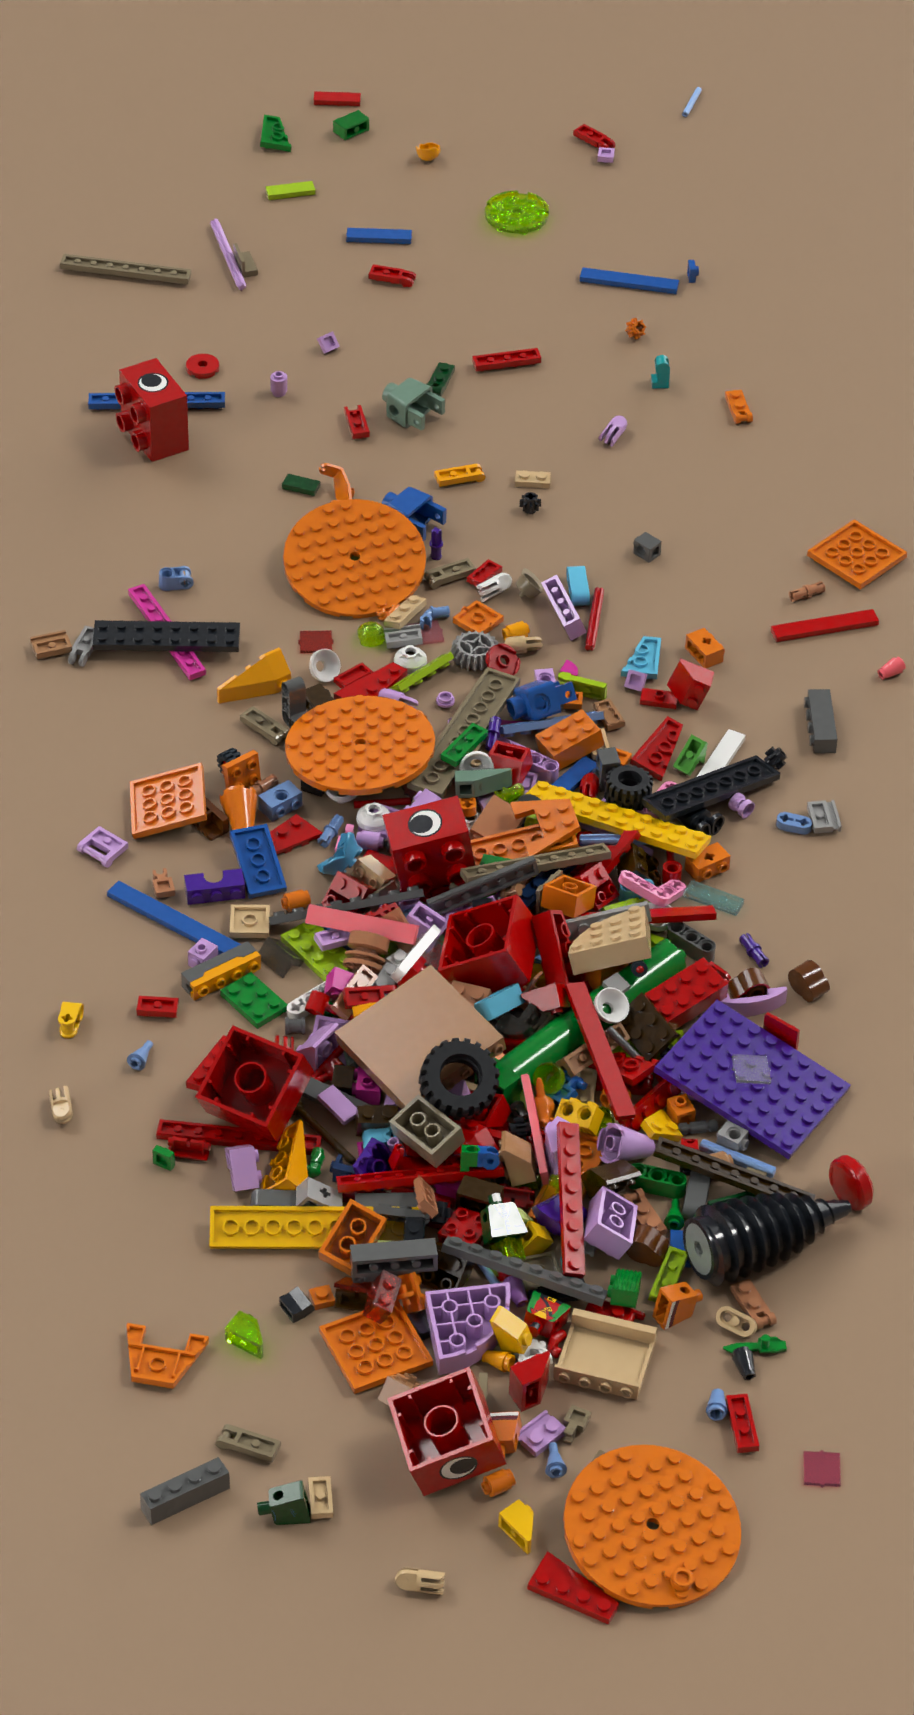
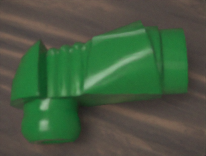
M320 1147L312 1149L309 1165L307 1164L308 1177L310 1178L318 1177L321 1174L320 1168L325 1160L324 1150Z

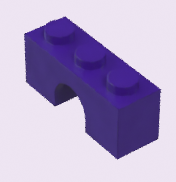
M242 868L224 870L222 880L215 883L205 880L203 873L184 875L188 905L245 898V882Z

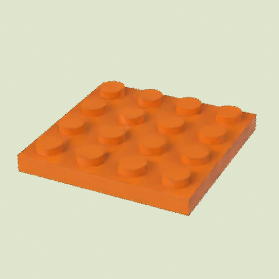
M854 519L809 549L807 556L855 587L862 589L906 559L907 552Z
M202 763L130 781L131 827L134 839L207 820L204 767Z
M397 1299L319 1326L322 1338L354 1394L384 1384L387 1376L396 1375L397 1373L402 1375L405 1373L411 1374L433 1366L431 1355Z

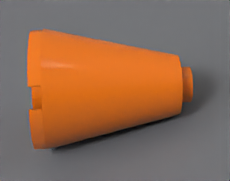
M244 785L231 786L223 791L224 794L222 796L221 794L219 796L220 804L225 815L229 818L232 830L255 825L257 793L251 786H249L250 789L244 788Z

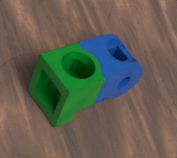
M461 1144L460 1171L469 1172V1166L484 1167L488 1170L498 1167L500 1162L499 1153L495 1147Z

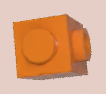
M686 1093L667 1099L666 1113L677 1126L679 1123L687 1122L689 1124V1122L695 1121L696 1110Z

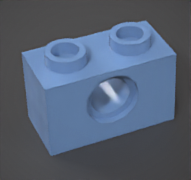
M290 780L258 795V809L271 821L281 818L302 806V792Z

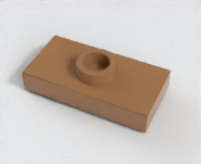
M610 698L593 703L595 711L604 712V719H601L608 731L625 726V720Z

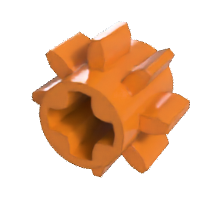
M633 318L626 323L627 328L625 331L629 338L634 336L636 340L640 336L645 335L646 326L643 320L637 321V318Z

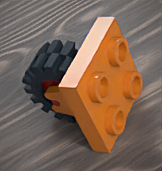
M230 748L217 755V762L219 763L217 765L225 779L226 788L235 785H244V788H250L249 786H253L256 781H261L258 752L252 750L240 756L241 753L237 752V749Z

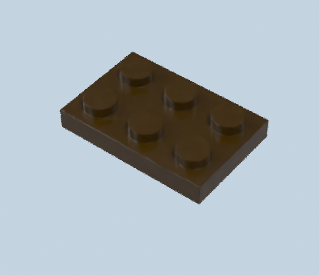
M642 992L629 1004L628 1015L621 1021V1024L630 1036L629 1040L646 1061L651 1062L653 1059H656L679 1036Z

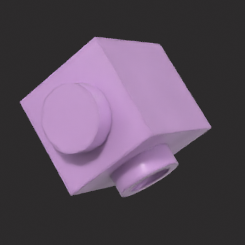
M201 938L188 951V965L194 967L217 956L218 946Z

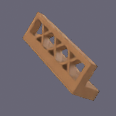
M621 1022L612 1025L626 1041L630 1039ZM604 1030L612 1051L619 1045ZM586 1043L554 1063L553 1067L555 1070L564 1066L570 1077H573L591 1065L593 1061Z

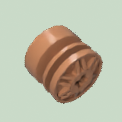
M350 931L347 946L354 950L345 952L347 958L344 959L343 966L350 970H358L364 964L373 973L378 975L386 961L378 955H387L390 940L372 932Z

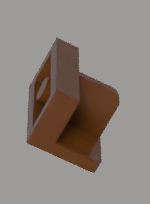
M206 798L207 820L192 825L210 841H213L229 832V818Z

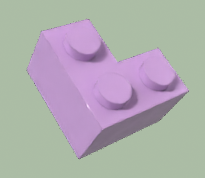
M250 1144L226 1147L227 1168L230 1169L233 1191L260 1188L259 1183L262 1182V1175L256 1166V1162H259L258 1150H255L254 1146Z

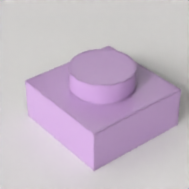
M599 147L597 162L613 163L615 148Z
M333 331L317 338L323 354L340 347Z
M629 669L624 687L642 692L648 674Z

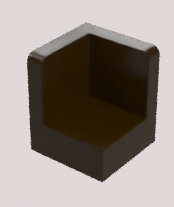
M334 1065L332 1085L352 1096L355 1066Z

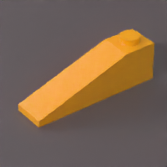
M278 647L261 655L259 661L253 666L249 664L245 667L246 671L239 676L234 675L217 688V702L220 704L281 692L282 682L291 679V672L281 649Z
M300 1119L285 1128L277 1146L279 1152L274 1159H271L269 1165L272 1168L269 1175H264L260 1189L296 1190V1187L308 1177L303 1121Z

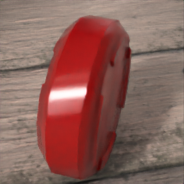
M842 1155L834 1159L830 1163L829 1180L839 1200H848L851 1204V1209L854 1211H860L868 1207L872 1203L874 1189L865 1167L849 1155Z

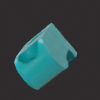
M659 355L654 360L656 374H651L652 389L669 388V359L665 355Z

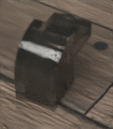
M530 1003L519 1018L506 1012L494 1027L504 1038L515 1040L528 1039L535 1033L532 1027L538 1024L542 1014L535 1005Z

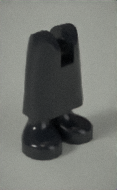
M705 808L677 818L688 829L701 831L707 835H716L725 822V817L722 814L715 813L711 816V812Z

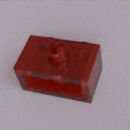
M383 1270L372 1282L367 1292L368 1298L363 1316L382 1324L393 1311L402 1279Z

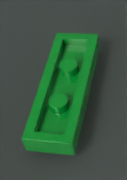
M472 723L441 753L440 760L457 767L462 758L472 752L488 736V730Z

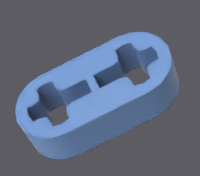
M782 812L777 815L776 826L783 831L805 835L811 832L812 820L806 816Z

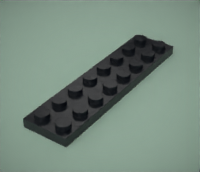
M95 620L92 646L93 650L239 652L240 623Z
M755 755L641 797V804L662 821L667 822L729 799L736 793L742 794L780 780L781 773Z

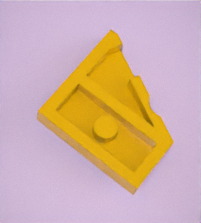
M664 1109L647 1117L640 1125L647 1136L653 1140H659V1137L679 1142L683 1137L678 1126L670 1119Z

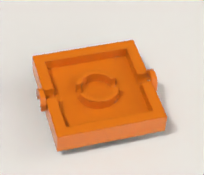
M478 600L467 607L463 606L461 612L453 617V623L467 632L468 630L470 632H475L476 630L477 632L483 631L484 634H487L504 621L503 615Z

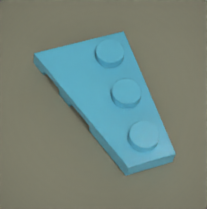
M643 636L635 648L633 656L628 659L627 665L621 670V676L627 677L628 670L631 669L648 674L646 679H657L661 638Z

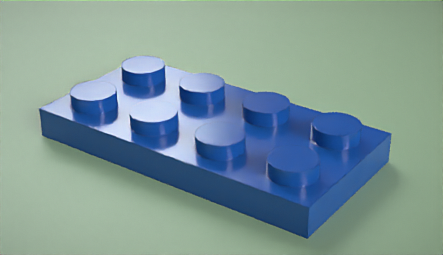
M262 824L231 830L230 838L240 869L242 868L249 899L286 892V882L268 825Z

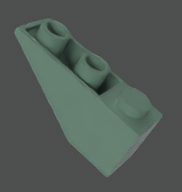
M511 768L455 771V789L458 798L478 797L512 786Z

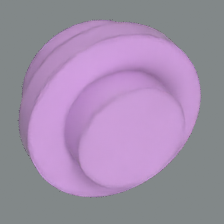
M443 691L437 696L436 703L440 707L448 708L454 705L455 699L452 693Z

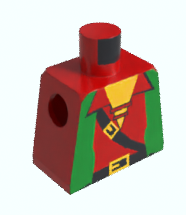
M534 1290L523 1322L528 1325L532 1337L542 1335L549 1338L567 1323L571 1306Z

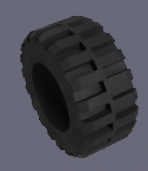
M452 1038L451 1042L445 1040L439 1046L436 1045L432 1048L423 1062L419 1076V1084H421L419 1090L421 1095L425 1096V1100L447 1117L452 1116L453 1120L460 1121L461 1117L467 1120L471 1119L473 1115L478 1116L490 1105L499 1087L498 1077L500 1073L499 1069L496 1068L497 1062L495 1058L490 1057L491 1052L487 1048L485 1050L480 1048L482 1044L477 1041L475 1044L470 1043L471 1039L464 1038L463 1041H459V1038ZM450 1063H462L469 1066L478 1078L476 1090L464 1096L450 1093L445 1089L440 1080V1073L443 1067Z

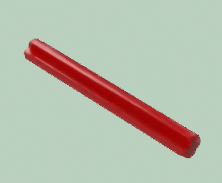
M596 587L594 590L585 643L587 651L595 649L604 589L602 587Z

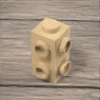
M372 855L358 858L352 875L376 890L390 880L395 881L397 877Z

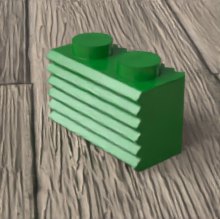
M359 110L333 121V132L345 141L369 131V117Z
M618 1268L616 1274L611 1275L607 1297L611 1298L610 1305L636 1309L641 1286V1271L637 1272L635 1270L633 1272V1270L629 1271L628 1269Z

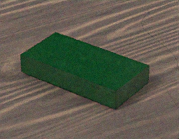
M287 474L282 483V489L315 496L320 488V481Z

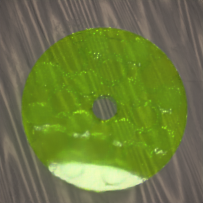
M517 190L505 191L494 195L487 201L485 218L497 231L525 235L541 229L546 224L549 218L548 204L544 199L530 192L522 194L518 193L519 191Z

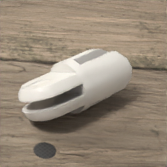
M499 573L477 585V589H480L478 591L479 595H484L481 597V601L484 602L507 590L512 584V578L507 573Z

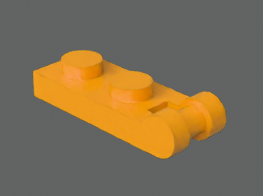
M480 464L434 471V477L439 487L470 481L483 482L486 478Z

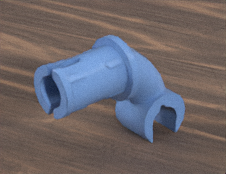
M430 606L420 617V628L424 630V625L426 624L431 629L432 620L435 618L450 617L449 606Z

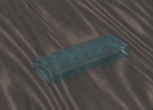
M693 880L685 889L683 896L705 905H713L714 908L735 916L741 910L745 900Z

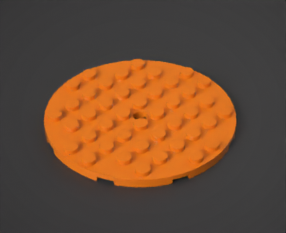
M346 499L324 504L303 516L295 524L287 537L283 562L285 574L292 589L311 607L336 617L342 615L353 616V618H368L377 616L376 612L378 609L381 608L388 611L394 603L400 604L414 594L424 576L426 551L423 539L417 528L397 510L370 500ZM352 555L359 557V559L355 561L350 558L352 557Z
M357 695L317 705L303 714L292 725L285 741L286 759L288 765L292 767L293 773L299 779L319 790L327 792L329 789L339 791V795L350 796L382 793V789L392 786L398 788L407 784L427 768L428 762L433 758L435 752V734L428 719L412 706L390 698Z
M631 1445L611 1450L597 1457L576 1477L564 1506V1536L569 1552L579 1569L590 1581L593 1580L603 1588V1592L637 1607L648 1609L668 1607L673 1609L705 1598L714 1592L724 1579L728 1577L739 1553L741 1522L736 1504L730 1492L717 1475L695 1458L671 1448L656 1445ZM648 1521L658 1524V1528L655 1530L648 1528ZM684 1567L693 1573L694 1581L689 1590L678 1591L672 1587L670 1578L676 1568Z

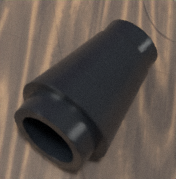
M746 1346L735 1349L732 1360L743 1376V1379L751 1380L755 1378L753 1352Z

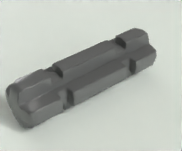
M715 1119L708 1120V1122L706 1120L689 1122V1124L684 1122L678 1124V1129L682 1135H687L688 1132L690 1134L707 1133V1130L709 1132L718 1131V1122Z

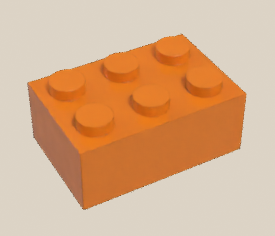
M582 709L535 735L538 751L542 755L557 761L559 770L604 746L601 729Z
M350 1198L320 1248L319 1259L351 1276L350 1245L377 1243L387 1227V1218Z

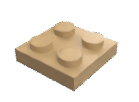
M231 905L230 938H269L270 905Z

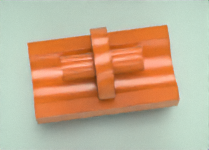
M411 1272L396 1276L395 1279L400 1293L396 1295V1299L402 1300L405 1313L408 1314L426 1309L425 1295L421 1293L419 1286L422 1282L420 1274Z

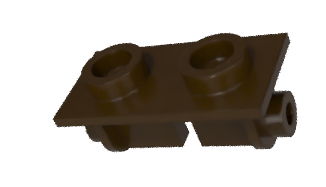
M341 1287L336 1289L334 1308L364 1311L378 1306L380 1295L375 1293V1291L359 1290V1292H355L353 1289Z

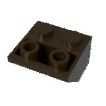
M631 843L630 846L632 848L618 858L620 860L617 864L618 878L623 870H627L643 879L652 880L656 887H660L661 876L658 860L646 853L643 848Z
M622 1159L590 1168L581 1175V1179L590 1199L596 1195L602 1186L617 1194L627 1190L626 1187L635 1184V1180L642 1174L637 1168Z
M436 1242L438 1271L420 1272L421 1283L434 1290L463 1287L470 1278L475 1263L441 1252L443 1242Z

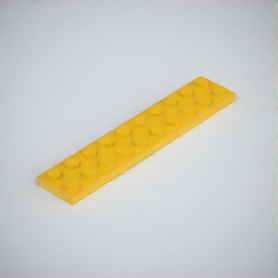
M538 781L526 793L534 795L541 800L570 798L578 822L618 835H622L623 831L638 830L641 834L638 841L689 858L696 859L711 842V836L701 831H694L685 826L672 824L669 821L664 822L651 815L622 808L614 803L591 798L579 792H572L564 787H557L545 781Z
M210 1206L209 1248L320 1249L345 1206ZM412 1207L414 1210H419L418 1207ZM387 1221V1227L379 1240L403 1241L404 1222Z

